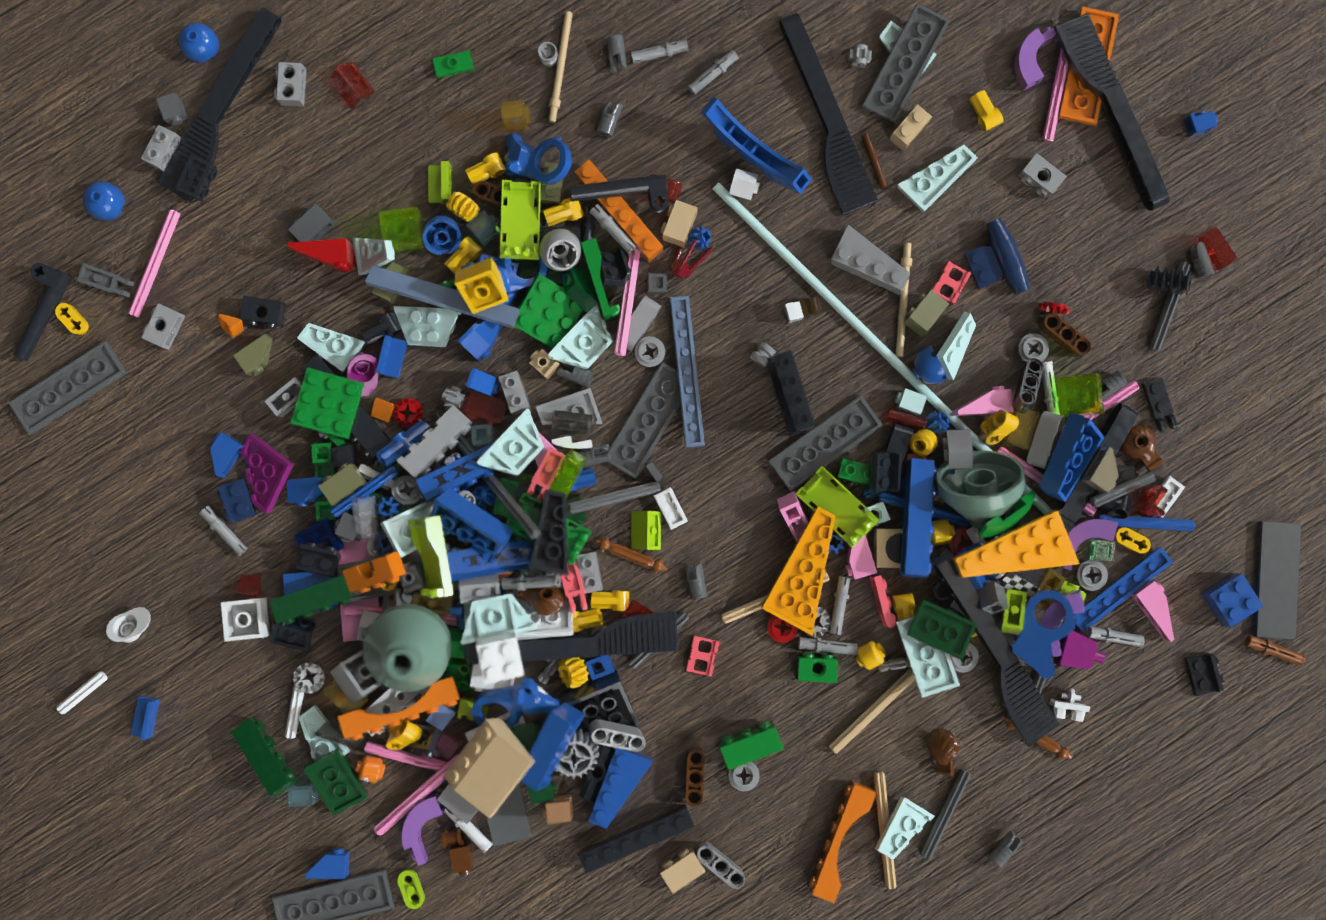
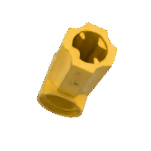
M985 90L976 93L969 99L978 115V122L983 131L986 132L1003 123L1001 112L998 108H994Z
M492 153L486 156L482 162L465 171L474 186L478 181H484L490 177L496 178L504 174L506 168L499 154Z
M570 197L563 200L561 204L543 210L548 226L566 220H577L583 216L579 201H571Z
M468 236L461 241L456 252L444 264L456 274V271L460 270L462 266L476 260L483 249Z
M629 591L592 592L591 608L629 611Z
M912 593L892 596L894 612L897 614V621L914 617L915 602Z
M599 608L573 613V633L603 624V616Z

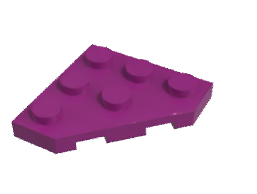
M248 434L241 452L242 457L246 459L247 463L245 471L248 484H251L252 503L264 513H271L294 464L255 434Z

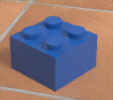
M1232 573L1201 593L1220 624L1226 627H1233L1264 607L1241 573Z

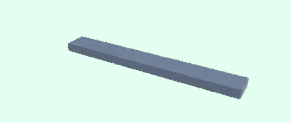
M373 265L365 281L368 286L510 328H514L520 312L518 308L498 304L472 314L460 291Z
M689 296L670 297L685 448L703 447L705 443Z

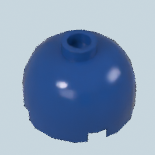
M191 23L186 25L179 34L178 44L182 53L189 60L196 63H205L211 57L214 58L219 49V40L215 32L207 25Z
M99 181L87 187L84 192L83 203L90 215L103 221H109L117 218L122 213L121 209L125 205V198L118 187L109 182Z
M435 216L429 219L423 227L422 239L425 247L431 253L441 255V253L450 254L460 245L461 232L457 223L452 218Z
M931 345L917 353L914 359L915 368L912 369L917 379L921 378L927 384H938L947 380L946 374Z

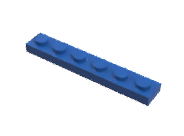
M1162 547L1156 548L1084 605L1085 610L1083 613L1073 614V618L1077 619L1075 626L1081 633L1085 632L1088 626L1094 625L1172 564L1171 558Z

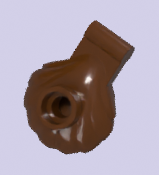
M1135 425L1132 427L1121 446L1124 454L1131 458L1140 459L1148 472L1153 471L1164 463L1155 450V433L1145 425Z
M560 587L526 588L523 591L519 590L516 595L518 599L532 603L534 611L544 616L558 613L564 607L566 599L564 591Z
M944 728L933 729L927 736L926 746L936 761L935 772L937 774L953 776V759L960 750L958 740L950 731Z

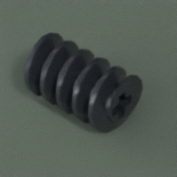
M1157 266L1154 271L1151 269L1149 273L1147 288L1152 289L1154 286V289L1158 291L1162 287L1163 292H1167L1170 288L1171 293H1175L1178 289V294L1182 295L1186 291V295H1188L1192 281L1191 271H1188L1187 275L1184 276L1183 270H1180L1177 275L1174 268L1168 273L1167 267L1160 272V266Z

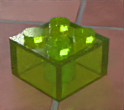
M418 207L379 211L382 240H390L392 242L394 253L425 249L422 239L421 211Z
M1091 373L1057 378L1061 416L1068 418L1070 412L1081 416L1104 414L1101 375Z

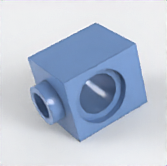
M445 704L438 706L439 711L431 713L426 721L443 731L458 712L455 708L456 705L447 708Z

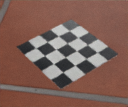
M1011 572L999 583L1005 588V592L1007 589L1027 592L1026 601L1039 590V588Z

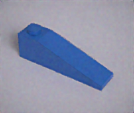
M510 292L507 295L508 301L501 304L513 307L519 295L518 292ZM482 320L481 324L475 323L458 342L478 361L481 359L485 360L492 353L490 350L493 348L503 325Z

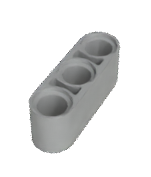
M647 296L642 299L631 315L626 348L631 352L662 307Z
M1048 411L1042 413L1028 453L1027 464L1046 470L1058 443L1064 425V416Z
M598 719L593 720L589 725V732L594 743L633 752L641 751L645 747L646 742L639 728Z
M701 842L698 845L697 857L702 864L730 887L738 889L744 885V873L739 866L711 843ZM705 848L711 851L710 855L706 857L700 854L701 850ZM718 861L726 863L722 869L716 868L715 865ZM736 873L741 878L738 881H732L730 879L731 876Z

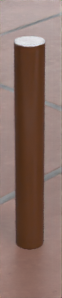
M866 133L862 135L879 186L883 189L888 187L870 135Z

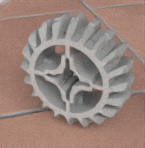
M580 728L578 732L574 733L555 770L558 776L563 774L565 779L571 776L574 780L575 776L579 775L582 778L583 773L589 775V769L594 770L591 766L592 764H598L595 758L599 757L600 753L597 751L599 748L598 744L594 743L588 731L583 733Z

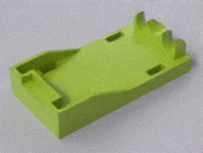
M502 180L500 258L539 260L541 182L531 181V183ZM505 198H507V206H503ZM534 200L538 201V207H534ZM504 234H506V242H502ZM534 236L537 237V243H534Z
M821 466L815 472L816 474L796 492V495L813 511L815 509L810 505L811 501L816 506L834 514L833 530L854 548L880 520ZM834 479L839 485L836 487L830 481ZM863 506L867 511L863 513L858 507ZM838 528L842 529L845 532V534L841 535L837 531Z
M440 516L408 520L411 540L421 555L427 589L420 590L421 595L432 598L453 595Z

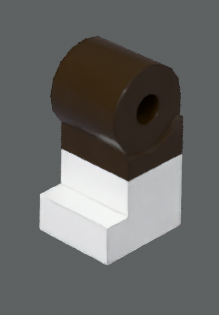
M818 297L784 305L788 323L822 313Z

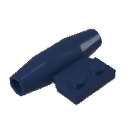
M1001 218L989 222L986 226L991 247L982 246L965 254L978 288L981 289L996 283L1004 276L1015 295L1030 289L1025 265L1011 233Z

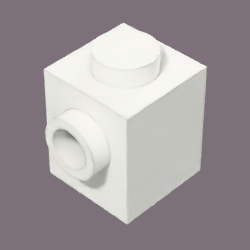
M736 168L729 194L751 200L753 193L757 194L760 183L756 182L758 174Z

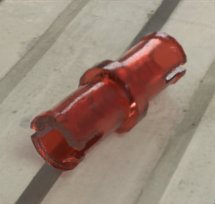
M889 408L886 417L887 420L920 430L924 429L927 423L925 419L911 415V412L907 411L904 413Z

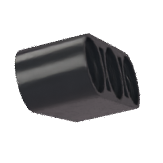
M1030 358L1020 371L1012 402L1013 409L1018 413L1027 412L1036 401L1044 368L1043 363L1037 358Z
M895 423L884 451L901 453L902 466L914 430Z

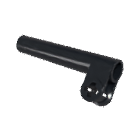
M665 174L569 186L571 201L648 194L649 207L654 213H662L669 204ZM657 199H659V202H663L661 207H659L658 204H655Z
M42 263L33 264L30 268V274L34 279L46 284L47 287L13 352L14 356L25 361L29 360L72 279V276Z

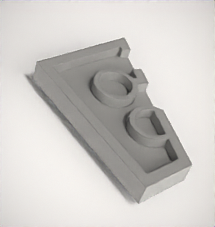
M591 388L536 406L542 425L603 424Z

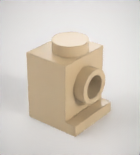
M543 349L540 352L536 350L530 356L532 360L530 365L548 380L560 367V364L548 358V353ZM541 359L546 360V364L544 366L540 365L539 363Z

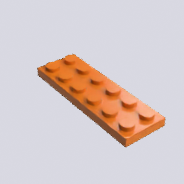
M1082 7L1079 16L1089 13L1095 30L1098 33L1097 35L1100 38L1099 40L1106 51L1105 54L1108 56V60H1110L1119 14ZM1069 65L1058 118L1095 126L1098 121L1102 100L1078 79Z

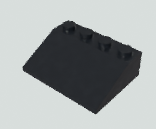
M617 669L608 675L595 680H589L578 688H570L551 696L558 700L560 705L566 702L585 714L576 732L581 728L583 733L588 731L590 734L589 725L596 719L636 728L640 726Z

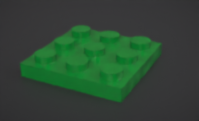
M537 273L518 307L520 312L514 327L553 349L575 326L583 309L565 294L564 288Z
M307 367L291 424L349 440L365 383Z

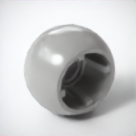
M555 229L548 232L540 242L539 253L541 260L548 268L555 271L571 269L576 265L581 256L579 239L566 229ZM562 244L560 249H554L555 246Z

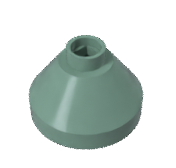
M973 451L972 468H955V474H949L954 469H949L948 461H945L937 472V487L941 499L967 519L971 526L982 529L986 523L996 516L1001 517L1021 497L1025 489V474L1022 464L1014 457L996 451Z
M414 604L397 605L383 611L370 625L363 643L364 660L374 678L386 687L405 692L421 690L436 682L446 670L452 651L451 635L444 621L433 611ZM397 654L407 655L410 660L403 659Z

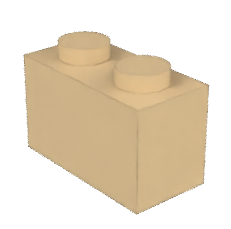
M917 104L893 132L890 140L904 151L928 124L932 116Z
M678 200L675 201L674 206L670 205L667 214L669 220L667 223H663L661 229L663 240L684 248L691 231L690 229H692L697 216L698 207Z
M693 848L682 850L678 853L676 859L673 861L671 859L667 860L661 865L662 868L660 869V874L672 893H675L706 872L705 866L698 860Z

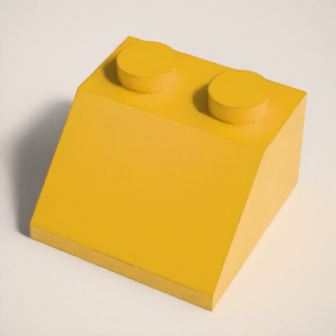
M492 257L456 271L455 285L472 314L508 301L501 274Z

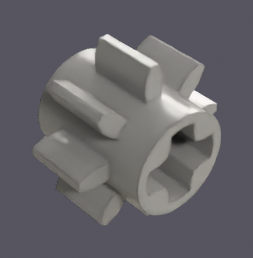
M856 44L848 53V61H852V66L865 67L866 63H870L872 51H868L867 45Z
M452 386L451 389L446 388L441 398V401L445 402L444 406L449 409L453 405L460 408L465 398V395L461 394L462 389Z

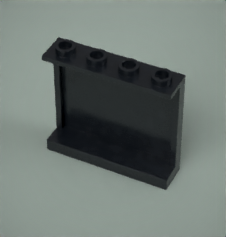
M792 350L772 356L774 362L768 363L767 366L789 435L794 436L809 431L816 425Z

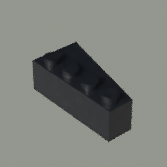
M548 489L543 492L536 525L541 533L537 539H533L527 568L562 576L569 575L566 493Z

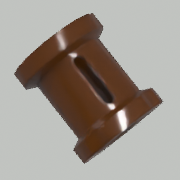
M460 828L450 832L441 831L440 838L443 849L451 845L459 844L461 846L464 844L463 832Z

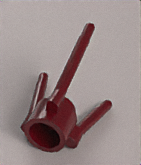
M693 240L683 260H679L683 247L679 246L674 262L671 265V272L681 279H684L685 276L689 277L692 271L713 251V248L710 247L688 268L690 265L686 261L693 251L697 240Z

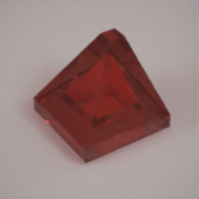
M241 575L238 592L253 597H261V575Z

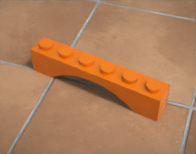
M590 159L575 171L576 178L581 184L607 181ZM622 197L596 199L614 218L633 243L637 245V249L648 263L663 252V245Z
M454 676L433 683L428 692L418 702L405 710L391 714H377L358 709L338 716L344 738H351V741L362 738V733L370 731L371 735L382 731L381 727L387 724L391 728L401 724L400 720L408 718V721L419 718V713L426 711L427 714L439 711L438 706L445 704L447 708L456 705V700L461 698Z
M854 781L851 782V785H847L844 796L846 798L844 803H840L838 807V819L831 825V837L825 841L823 858H819L816 865L818 871L815 877L812 876L809 883L812 895L835 903L841 887L837 869L840 843L850 826L858 818L870 811L876 796L874 789Z

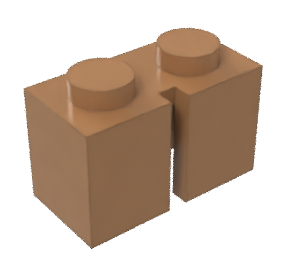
M572 794L554 796L555 799L544 803L543 818H547L548 824L572 821L574 814Z

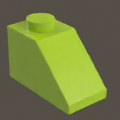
M1007 589L1006 597L1009 608L1002 611L1000 630L1002 633L1020 635L1023 630L1027 592Z

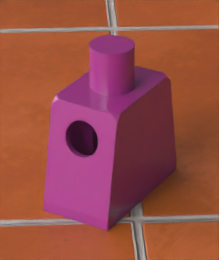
M1073 630L1061 639L1062 653L1061 656H1056L1055 664L1091 669L1093 662L1104 663L1105 653L1096 651L1098 647L1097 642Z

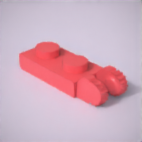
M550 447L531 480L532 483L526 494L532 496L536 485L543 487L537 496V500L541 502L543 492L546 489H550L567 456Z
M575 561L573 566L568 564V576L559 575L571 613L576 612L573 597L579 596L582 610L588 608L585 589L577 561Z
M881 575L870 576L869 579L882 625L886 628H893L896 626L897 621H895V615L890 611L892 604L890 598L886 596V581Z

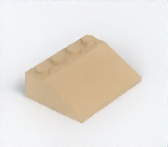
M502 718L486 719L444 774V777L454 791L488 818H491L535 761Z

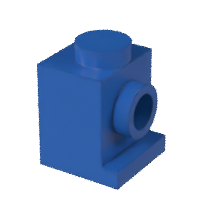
M1214 111L1192 113L1183 119L1189 137L1211 131L1218 126V117Z
M610 655L596 656L585 662L586 669L589 672L588 677L591 676L592 680L613 673L615 670ZM597 662H600L602 664L601 669H597L595 667V664Z

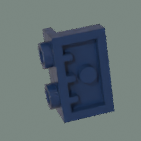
M246 479L218 486L219 491H217L220 501H223L225 507L223 512L229 522H238L257 515Z

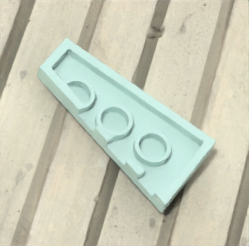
M963 145L919 173L914 174L909 179L899 183L896 187L924 213L977 157Z

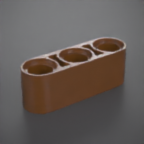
M485 181L476 182L473 186L476 198L483 203L501 209V202H497L496 197L502 194V188ZM481 188L488 189L484 195H479L478 191ZM507 198L503 200V206H507Z
M1048 314L1040 320V329L1072 356L1080 357L1090 352L1091 342L1059 315ZM1047 319H1051L1053 321V328H1050L1047 325ZM1062 331L1068 333V340L1062 337ZM1077 343L1082 344V352L1078 351Z
M692 747L687 753L685 798L687 804L692 807L699 806L703 800L705 756L703 750L699 747ZM696 752L701 754V759L697 762L692 761L690 758ZM691 773H699V780L692 781L689 778ZM697 792L699 798L693 801L689 799V794Z

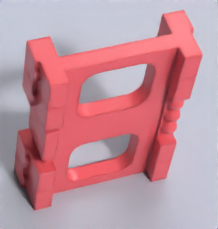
M947 261L942 270L943 274L938 282L934 284L932 290L950 302L951 305H954L971 273ZM952 268L962 272V277L959 281L949 277ZM944 284L953 288L950 298L940 294V289Z
M693 635L691 643L692 652H690V659L687 661L686 671L711 677L714 669L715 653L718 651L720 641ZM701 640L712 643L709 653L698 650ZM696 659L707 661L705 672L694 669Z

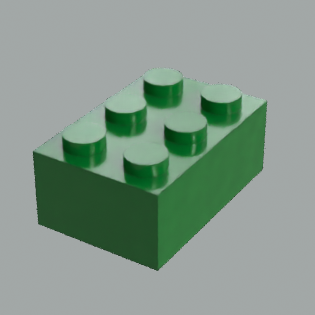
M763 721L757 724V728L751 730L748 727L740 730V734L736 736L730 734L721 738L722 741L719 742V746L728 770L784 750L773 722Z

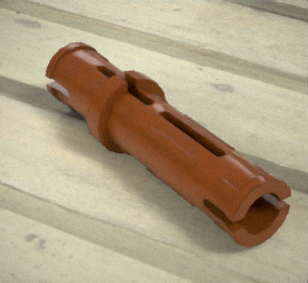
M1248 635L1245 639V646L1259 650L1264 655L1270 654L1298 666H1302L1305 662L1304 654L1273 644L1268 639L1262 640L1252 635Z

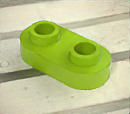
M406 869L399 875L398 885L406 906L410 909H417L423 904L425 894L418 874L412 869ZM406 876H410L412 881L408 882ZM416 894L418 896V900H414L412 898V895Z

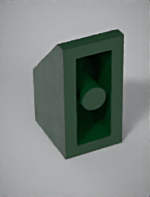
M572 267L561 276L565 294L584 311L589 312L599 302L589 269Z

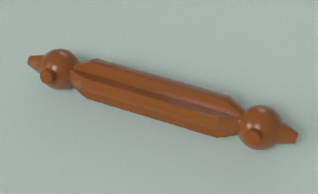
M608 537L596 540V543L601 548V552L609 550L614 555L644 567H653L655 574L660 571H667V567L664 566L661 558L654 561L650 556L617 543H610Z
M1005 716L1004 719L1007 721V727L1009 729L1015 728L1010 718ZM1046 735L1036 742L1050 752L1057 753L1058 759L1072 758L1068 751V746L1060 747L1057 742Z

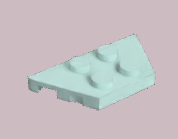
M597 304L547 355L548 358L587 370L609 347L613 340L606 329L607 326L604 319L602 320Z
M394 306L395 314L408 345L446 347L450 334L456 327L454 324L458 315L462 314L446 308Z
M528 408L476 462L479 466L518 476L541 452L544 445Z
M512 594L477 600L471 604L461 644L514 631L519 633L537 629V626Z

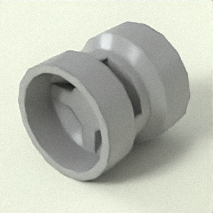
M544 42L539 46L538 54L541 63L548 67L555 65L558 61L556 46L551 42Z
M761 341L758 344L757 351H753L749 357L760 366L765 367L768 364L767 359L774 356L776 351L767 343Z

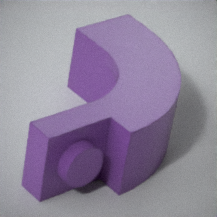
M1048 27L1042 32L1038 28L1028 35L1017 51L1014 71L1023 91L1039 83L1044 77L1037 64L1036 53L1040 47L1057 38L1054 28Z
M1091 519L1074 526L1071 532L1068 533V537L1075 554L1079 545L1089 538L1096 537L1113 541L1118 522L1106 519ZM1072 565L1063 566V568L1071 570Z
M1081 590L1062 594L1069 600L1073 608V614L1084 612L1085 608ZM1054 599L1045 609L1041 620L1042 626L1055 628L1066 617V610L1058 600ZM1059 640L1052 642L1053 657L1061 656L1062 650Z
M439 793L428 796L419 802L408 814L403 825V848L405 850L412 847L411 856L414 861H417L418 866L426 863L429 859L421 838L422 826L429 819L444 813L443 805L437 801Z

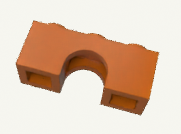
M397 551L372 560L374 571L369 561L343 570L350 593L358 591L361 594L369 591L370 586L376 589L384 586L385 581L388 584L399 581V576L406 574L399 552Z

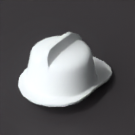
M138 607L114 617L107 625L106 633L108 638L112 641H122L125 643L137 640L150 623V612L146 608Z

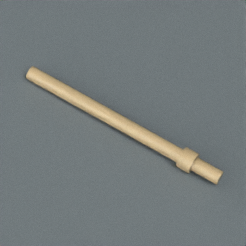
M565 11L553 93L552 98L549 100L550 112L548 122L556 123L557 110L560 109L561 100H559L572 20V12Z
M904 243L903 258H901L900 266L910 272V267H912V243ZM909 279L900 296L896 357H903L906 325L904 322L906 321Z

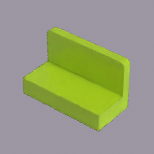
M441 161V165L428 166V201L431 204L447 203L452 195V168L449 161Z
M632 511L631 549L661 550V511Z

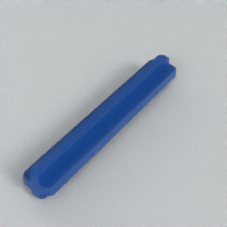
M390 466L330 509L331 513L335 517L340 516L343 512H346L397 476L398 471L394 466Z

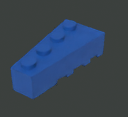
M1070 412L1039 484V487L1046 495L1066 502L1105 438L1090 418Z
M451 488L445 490L436 499L430 517L440 516L443 533L448 534L450 532L457 535L459 540L463 542L470 541L474 547L495 556L507 545L514 531Z
M566 702L550 712L529 754L535 762L522 777L521 782L536 791L549 785L552 779L551 774L558 767L561 756L566 751L569 742L585 716L584 713Z
M616 748L588 822L607 829L652 764L653 758L639 752Z

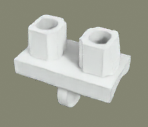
M1069 688L1067 693L1060 694V698L1066 699V701L1050 699L1049 705L1053 706L1052 713L1055 718L1065 719L1066 709H1071V720L1083 722L1085 712L1090 711V706L1074 703V701H1081V695H1075V690Z

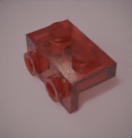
M472 390L467 406L463 411L467 413L466 417L478 420V417L486 419V424L496 427V424L502 425L508 403Z
M1163 486L1144 488L1139 495L1141 498L1136 503V506L1140 508L1139 512L1147 517L1164 516L1166 512L1157 505L1168 489Z

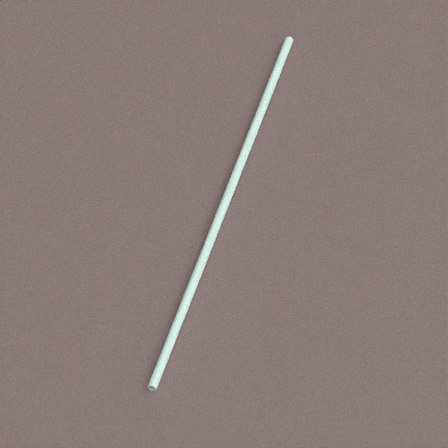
M720 183L715 185L713 190L920 394L927 396L926 400L939 412L945 413L949 418V422L957 430H970L972 445L978 451H992L958 416H951L952 411L920 379H917L915 374L739 201L729 194ZM1026 483L1023 492L1024 496L1032 491ZM1035 493L1032 504L1043 515L1053 511Z

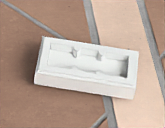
M1167 476L1145 507L1160 518H1163L1185 486L1171 476Z
M671 487L654 495L671 530L688 522Z

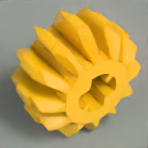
M454 192L446 203L448 210L466 222H472L480 210L478 204L460 192Z
M565 658L558 662L559 667L557 670L560 673L559 677L562 678V683H565L567 687L572 689L578 688L588 680L589 672L586 669L587 666H585L584 660H581V658Z

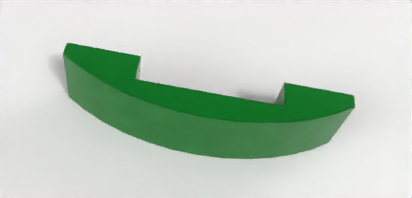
M332 443L311 444L312 461L315 463V478L327 477L330 474L334 476L336 474V467H334L331 448H333ZM323 492L315 501L316 521L336 520L337 517L333 516L330 511L333 505L330 504Z
M1033 490L1015 504L1012 508L1015 511L1014 514L1004 521L999 516H996L986 523L977 535L979 537H992L1011 529L1030 509L1035 492Z

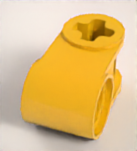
M998 410L980 425L981 430L985 433L986 443L989 445L999 443L1018 427L1019 419L1017 416L1004 410Z
M405 719L401 720V724L388 728L390 734L386 747L391 750H401L403 747L417 742L421 737L422 728Z

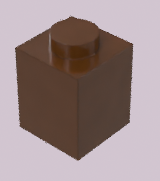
M471 842L464 843L461 846L458 844L450 847L449 854L453 873H459V875L470 873V870L475 866Z

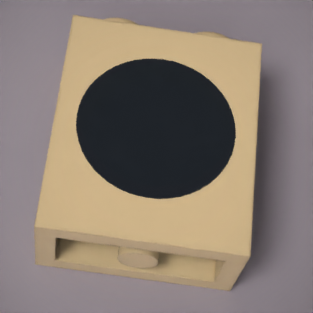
M874 529V564L876 568H900L903 529Z

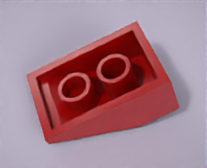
M346 238L288 243V247L298 255L339 270V272H350V269H356L354 246Z

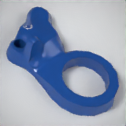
M511 133L505 138L507 146L504 157L506 163L505 173L515 180L524 177L541 182L542 184H556L567 175L571 168V152L567 145L561 142L562 137L548 138L539 143L536 148H533L523 142L518 134ZM557 147L560 151V162L557 168L549 174H543L540 166L542 156L548 149Z
M539 253L537 273L545 276L548 267L541 260ZM499 256L496 266L501 274L506 293L529 289L536 275L530 279L518 277L511 268V259L500 258ZM473 262L467 263V264H465L464 266H462L461 269H463V268H465V267H468V266H470V265H473V264H475V263H473Z
M1044 590L1035 594L1026 606L1021 635L1012 646L1013 653L1034 668L1044 679L1052 678L1055 673V666L1052 663V642L1070 634L1077 622V619L1073 618V608L1064 595L1055 590ZM1046 598L1055 599L1064 606L1066 618L1060 626L1047 628L1036 620L1034 609L1041 600Z
M524 678L516 685L482 692L475 698L471 712L473 720L481 726L488 719L481 712V707L487 703L501 704L509 711L510 716L503 721L510 729L518 723L523 712L526 714L545 713L549 715L560 704L558 700L549 696L542 688L536 685L532 679Z

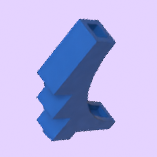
M712 97L701 111L715 129V135L722 144L738 151L747 163L762 169L770 181L801 194L812 180L803 167L784 158L750 133L727 111L717 98Z

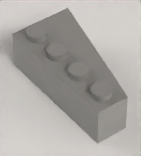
M850 225L847 226L831 258L832 265L900 296L910 276L906 269Z
M453 405L435 422V429L430 428L423 434L421 438L423 441L413 444L408 449V455L405 458L401 456L396 461L413 477L421 478L432 471L430 467L435 462L438 464L445 457L444 453L448 448L451 450L458 443L457 439L461 434L466 435L472 428L470 425L473 422Z

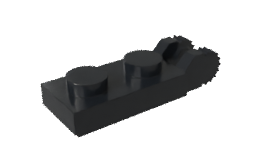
M1160 377L1142 383L1152 417L1155 419L1159 432H1166L1165 422L1162 419L1164 416H1166L1170 428L1176 429L1178 424L1173 415L1174 412L1163 378Z

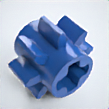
M704 226L690 229L691 234L688 235L689 245L696 239L697 243L694 247L696 251L708 248L707 243L711 241L709 230L704 229Z
M934 410L925 419L927 421L925 423L926 428L934 434L938 432L941 435L949 428V418L943 412L937 414Z
M484 484L483 487L479 486L474 490L473 495L479 508L485 510L486 507L490 508L495 504L496 496L487 485Z
M382 497L383 502L376 504L379 507V511L376 514H382V520H386L388 516L391 519L395 513H401L397 510V506L400 503H394V497H390L389 501ZM387 505L392 506V508L389 510L390 512H385Z
M382 531V537L375 538L379 541V545L375 548L381 547V554H384L386 550L392 554V545L384 548L385 544L382 541L383 539L387 540L388 537Z
M832 532V537L834 540H838V543L835 544V548L833 545H829L828 551L834 550V553L838 554L837 549H845L842 546V542H845V540L841 539L838 534L834 535Z

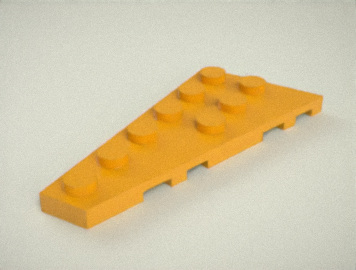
M819 506L815 509L761 607L812 636L835 521L834 514Z
M1056 510L953 558L960 577L1079 564L1062 519Z

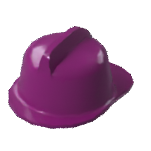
M360 352L359 355L354 356L349 362L347 379L365 383L362 396H368L377 387L378 373L376 370L378 361L372 355Z

